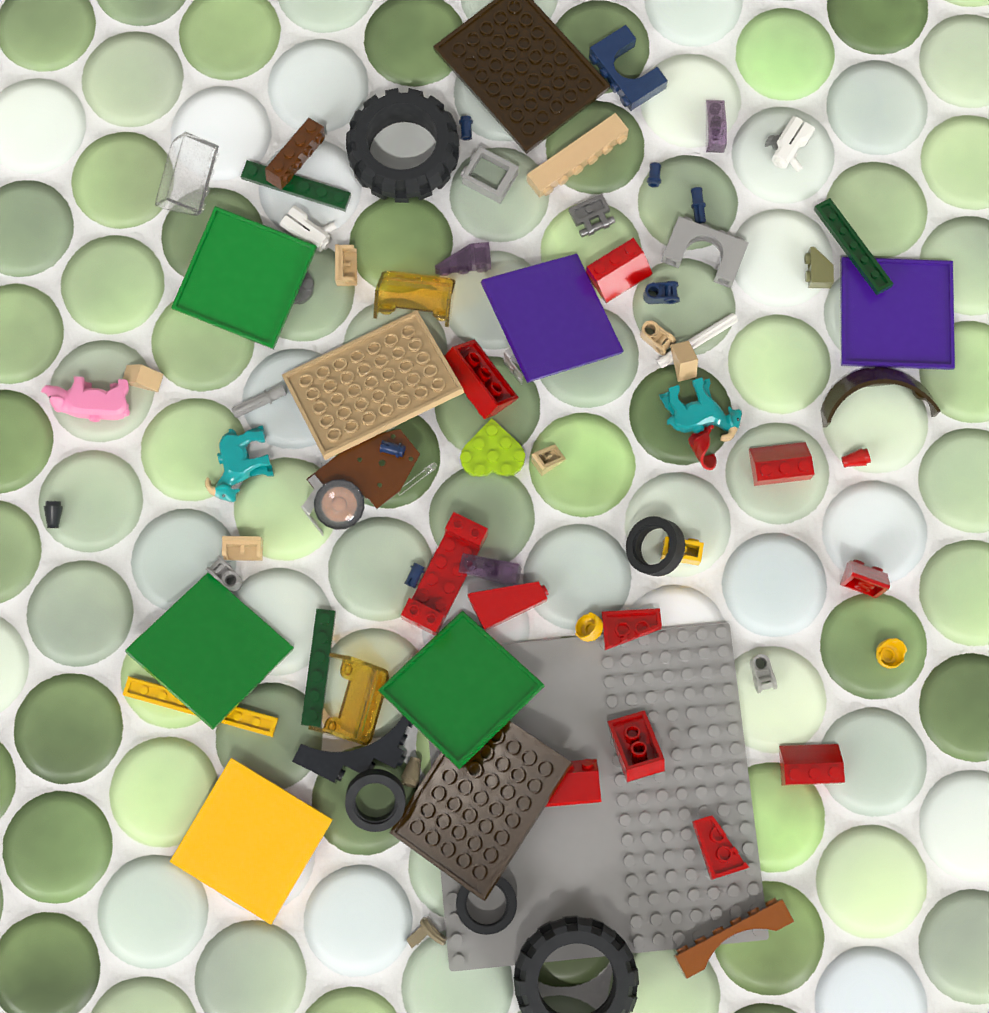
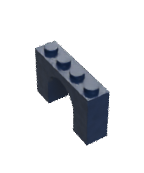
M624 25L591 46L589 59L593 65L599 68L600 75L608 80L611 90L614 93L617 92L620 96L623 106L628 107L632 111L665 90L668 80L658 67L637 79L625 78L616 71L614 67L616 59L634 48L636 43V37L627 25Z

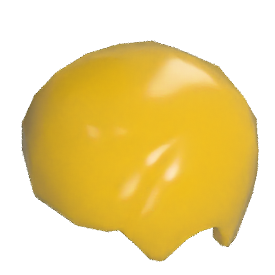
M592 612L583 615L576 623L575 635L586 642L595 641L603 631L602 620Z
M897 638L885 639L877 646L876 659L881 666L887 669L897 668L905 661L904 656L907 648L903 641Z

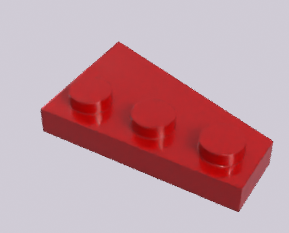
M660 608L602 612L605 650L661 630L662 628Z
M713 815L692 821L711 880L750 868L740 857L735 846L728 840L725 832Z

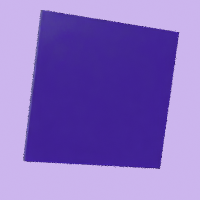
M578 254L485 278L480 282L527 383L624 352Z
M841 257V366L955 369L953 261L875 258L894 283L891 288L876 295L849 257Z

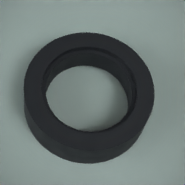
M657 516L646 517L637 522L629 532L626 541V555L633 568L641 573L656 577L665 576L674 571L682 561L685 552V539L681 529L675 523ZM662 528L669 537L668 553L659 563L649 565L642 556V542L649 532Z
M369 769L356 775L349 783L346 791L345 808L348 817L357 827L370 832H381L393 827L401 819L405 810V791L400 780L394 774L382 769ZM368 784H383L393 792L395 804L386 815L370 817L359 810L356 804V796Z
M500 877L495 886L505 896L506 909L502 917L492 924L478 923L470 916L466 905L470 891L461 886L456 898V910L459 919L469 930L478 934L490 935L504 930L511 923L517 909V898L513 887L505 878Z

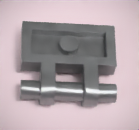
M602 194L577 204L568 210L576 227L582 224L585 227L579 231L581 237L591 236L595 234L594 232L602 228L605 230L610 227L609 225L615 223L613 216L609 218L605 216L606 213L610 212V208ZM598 217L600 222L591 225L590 221Z

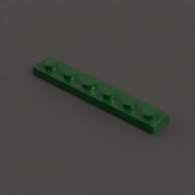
M248 160L245 163L240 176L242 180L346 212L351 192L296 175L280 190L266 181L265 168L267 166Z
M831 198L817 204L814 207V211L874 293L879 295L891 288L894 283Z
M316 609L301 725L321 727L336 618V611Z

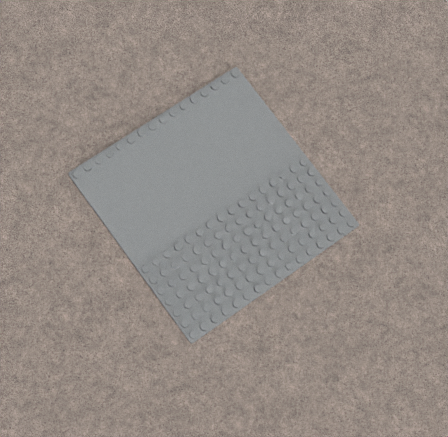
M729 623L664 628L608 650L604 648L603 634L595 641L590 642L583 641L578 637L500 644L545 686L510 721L570 761L597 759L601 802L544 808L501 876L511 884L515 891L517 909L511 923L498 933L490 935L478 934L469 930L461 922L456 910V898L462 885L440 870L450 971L513 966L517 962L520 949L528 937L530 938L538 930L537 928L549 921L553 922L565 916L577 915L578 917H591L601 921L621 936L632 953L678 949L684 945L690 947L695 944V939L703 935L706 938L713 935L712 930L723 926V928L731 925L730 921L739 916L741 919L748 916L747 912L753 908L758 907L760 910L765 907ZM645 710L665 759V771L627 782L607 721ZM429 741L432 767L441 752ZM713 815L725 832L728 840L735 846L740 857L750 868L711 880L692 821ZM497 886L493 888L486 901L470 892L466 902L467 910L470 916L478 923L492 924L498 921L504 914L506 899L503 892ZM768 929L742 931L731 936L722 944L767 940L769 938ZM569 944L552 952L544 962L602 957L605 955L589 945Z

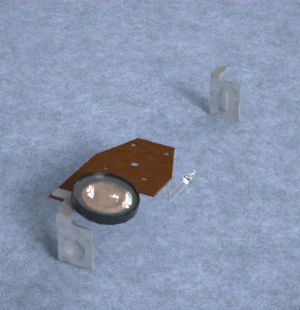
M510 347L504 352V364L522 385L523 374L510 360L514 356ZM393 427L385 433L378 434L341 452L306 479L314 490L301 508L322 536H324L322 529L319 528L317 521L310 516L313 508L318 520L326 527L341 530L355 525L362 517L365 508L364 497L368 498L374 507L378 509L397 493L399 495L420 456V453L401 429L393 430L395 428ZM382 440L396 444L402 443V445L406 446L404 456L396 458L395 455L380 452ZM380 460L385 461L384 466L379 465ZM431 463L423 471L426 472V475H429L437 468V464Z

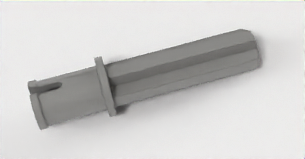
M281 384L267 392L264 390V393L233 407L232 413L235 418H238L268 403L272 404V401L287 394Z

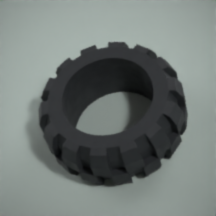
M398 88L385 90V96L378 98L375 94L363 103L364 109L362 111L359 109L355 111L349 122L350 130L346 133V150L349 164L354 171L355 178L362 187L370 188L372 195L386 200L387 197H392L395 203H409V198L413 197L423 200L432 196V190L435 188L442 189L451 179L450 174L456 169L459 159L457 125L452 114L444 110V104L434 96L430 95L429 98H426L423 95V91L411 88L408 89V93H400ZM395 123H414L431 133L436 141V146L430 157L422 164L410 169H393L378 162L371 154L370 147L376 135L387 126Z
M577 915L565 916L553 922L549 921L537 928L538 930L530 938L528 937L520 949L517 962H515L513 978L515 995L522 1013H558L543 1000L538 990V977L547 957L558 948L569 944H585L596 948L608 958L612 967L613 983L609 996L598 1009L591 1013L633 1012L638 998V968L626 942L615 930L603 922L591 917L583 918Z

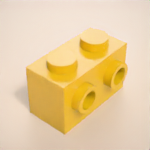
M665 536L663 540L660 559H664L668 553L670 545L668 536ZM692 538L685 540V552L680 563L699 566L704 543Z

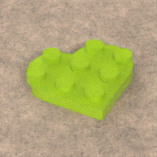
M491 418L464 446L461 451L460 460L465 472L473 477L488 476L492 472L499 476H514L524 466L525 453L522 446Z

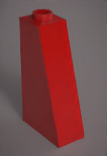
M539 581L467 594L477 618L485 631L547 602L546 596L549 595L545 585L541 586Z

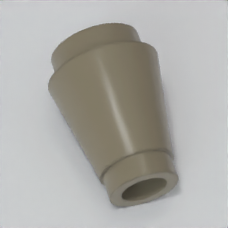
M410 757L401 776L402 785L416 788L417 784L420 783L421 759Z

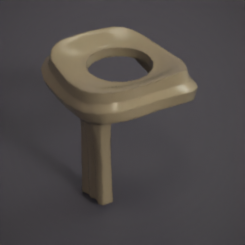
M429 916L421 919V927L406 939L410 947L413 948L419 945L427 935L442 946L446 944L447 937L436 929Z

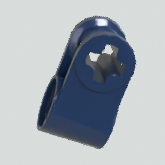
M676 281L649 283L644 290L643 299L648 304H676L680 302L677 294L679 284ZM648 291H654L657 295L651 296Z

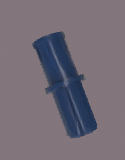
M701 187L691 189L693 203L691 208L694 211L695 222L698 224L706 222L704 210L706 203L703 201V189Z

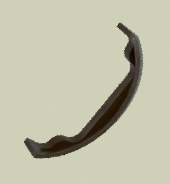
M875 367L861 369L842 378L829 391L820 411L823 428L828 427L839 405L855 391L864 387L893 384L911 389L917 399L928 402L931 417H936L941 410L929 391L915 378L895 369Z

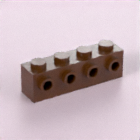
M308 118L265 168L266 181L282 190L324 141V126Z

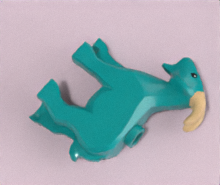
M698 378L692 381L698 400L686 405L678 398L679 385L668 388L669 392L659 394L665 408L672 415L667 420V425H671L676 431L699 433L704 430V427L715 425L729 432L728 434L721 435L720 441L727 442L734 438L740 426L742 411L740 409L733 410L729 406V414L725 415L720 406L711 397L709 390L710 378L705 380Z
M263 425L247 430L241 435H237L233 429H228L229 432L222 437L219 443L220 453H217L219 463L224 466V473L215 487H212L211 480L208 477L205 480V487L211 495L232 503L236 501V494L241 491L240 489H232V486L257 475L274 476L268 454L249 459L247 446L251 441L266 442Z

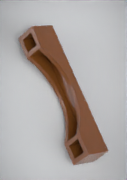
M776 897L765 902L766 906L760 910L756 907L748 911V916L741 919L739 916L731 920V925L723 928V926L712 930L713 935L707 938L703 935L695 939L694 945L690 947L684 945L676 950L677 954L673 956L684 977L688 979L703 971L714 951L725 940L737 933L751 929L778 931L793 923L794 920L783 899L777 900Z

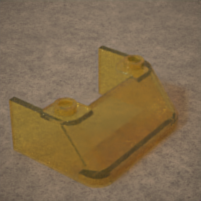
M384 271L381 273L375 289L373 318L377 319L379 312L389 315L396 308L433 312V316L438 321H445V327H449L456 281L446 277Z
M330 653L329 657L342 661L340 674L344 679L349 680L338 718L329 717L325 721L323 728L309 725L308 729L334 738L368 745L372 741L384 699L378 690L389 680V673L384 668L355 657Z

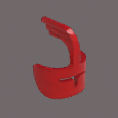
M714 425L705 427L699 433L691 434L688 439L692 451L706 470H713L717 464L715 454L704 456L710 446L709 434Z

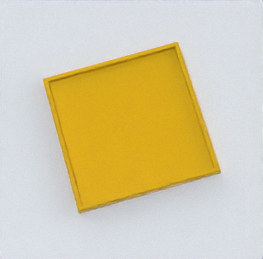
M231 758L170 862L267 923L272 924L333 819L234 758Z

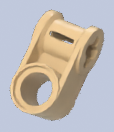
M646 321L640 330L641 338L660 355H665L670 345L676 342L672 334L665 331L654 321ZM651 328L654 331V334H647L645 332V329Z

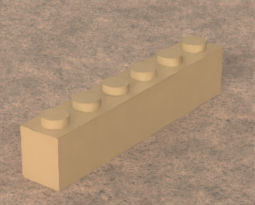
M614 113L527 174V183L539 198L543 195H549L556 186L565 184L573 174L578 175L586 165L594 164L599 156L608 154L615 145L624 143L627 140L629 129L619 116Z

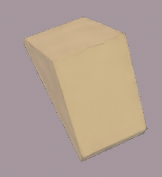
M684 341L671 344L670 348L677 381L696 378L698 358L690 342Z
M142 364L127 365L123 379L127 380L130 386L159 392L163 374Z
M555 444L531 455V462L541 476L566 460Z

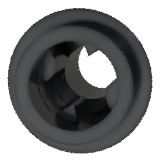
M45 501V506L43 507L47 528H59L63 509L61 501Z

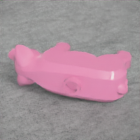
M74 377V383L69 390L51 385H45L41 390L42 393L48 396L50 404L56 412H63L77 418H87L92 422H100L101 419L119 420L130 415L129 404L126 401L129 384L125 379H118V383L110 384V390L108 391L92 388V383L85 382L84 377Z

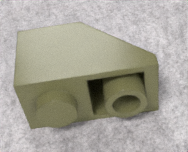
M810 247L808 253H805L804 258L805 264H808V271L805 272V282H808V288L831 289L834 283V265L815 247Z

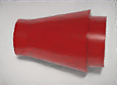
M860 448L841 457L844 468L867 466L868 463H871L867 448Z

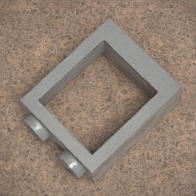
M479 147L477 152L474 151L472 153L469 166H465L461 172L462 184L501 204L518 176L519 167ZM481 157L507 171L497 190L471 177Z

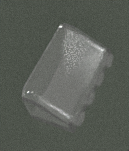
M184 132L176 137L170 146L155 206L194 216L202 214L206 206L204 203L205 197H207L210 191L209 182L215 173L213 169L214 163L219 158V146L188 132Z

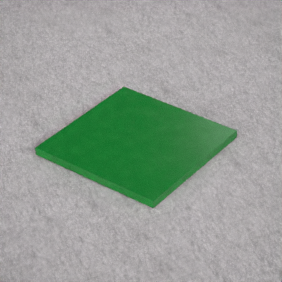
M215 206L171 308L274 350L317 246Z
M207 573L125 649V653L214 730L293 651L294 647L211 574Z
M462 610L378 691L441 753L460 769L545 686Z

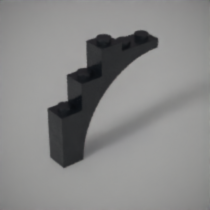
M403 716L397 725L381 739L351 751L329 752L301 744L292 762L335 784L343 779L346 772L343 770L345 766L361 773L374 769L376 766L374 760L376 759L397 769L398 766L401 767L406 758L404 756L405 751L398 747L399 745H404L408 737L405 733L408 727L412 728L413 725Z

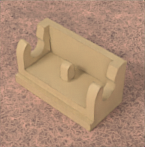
M335 244V281L337 286H357V249L354 248V245Z
M222 536L223 559L231 561H263L262 537Z

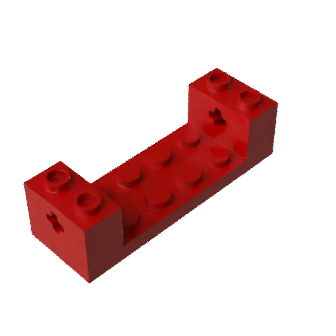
M452 513L445 527V535L412 599H408L401 613L402 620L434 636L439 633L488 536V528L460 514Z

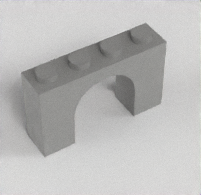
M679 216L661 262L679 268L683 256L691 244L699 241L709 242L719 250L721 255V263L713 282L731 288L749 242H746L741 237L730 236L723 230H714L707 224L693 222L689 217Z

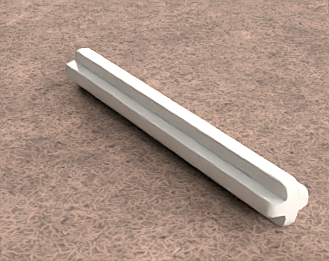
M731 313L687 341L695 349L737 323L738 318L734 313ZM671 351L656 360L660 368H664L673 362Z

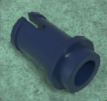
M461 116L459 120L461 125L460 139L464 141L471 140V124H473L471 116Z
M652 162L649 166L650 171L647 183L650 187L655 188L659 187L662 181L660 179L661 165L660 163Z
M382 440L380 452L395 455L396 458L404 456L406 446L402 445V443L396 444Z
M417 563L410 566L412 569L404 584L414 589L421 574H424L423 570L425 568Z

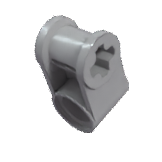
M219 555L217 557L218 560L210 568L207 567L206 570L228 590H239L242 586V579ZM231 577H236L235 584L228 585V580Z
M763 654L753 657L750 661V668L757 693L759 694L762 690L770 688L777 689V681L769 658ZM758 658L764 661L763 669H759L756 666L755 662Z

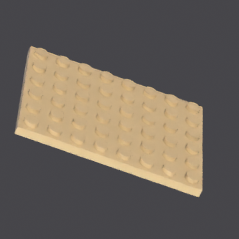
M417 310L282 374L324 460L464 393L461 384Z

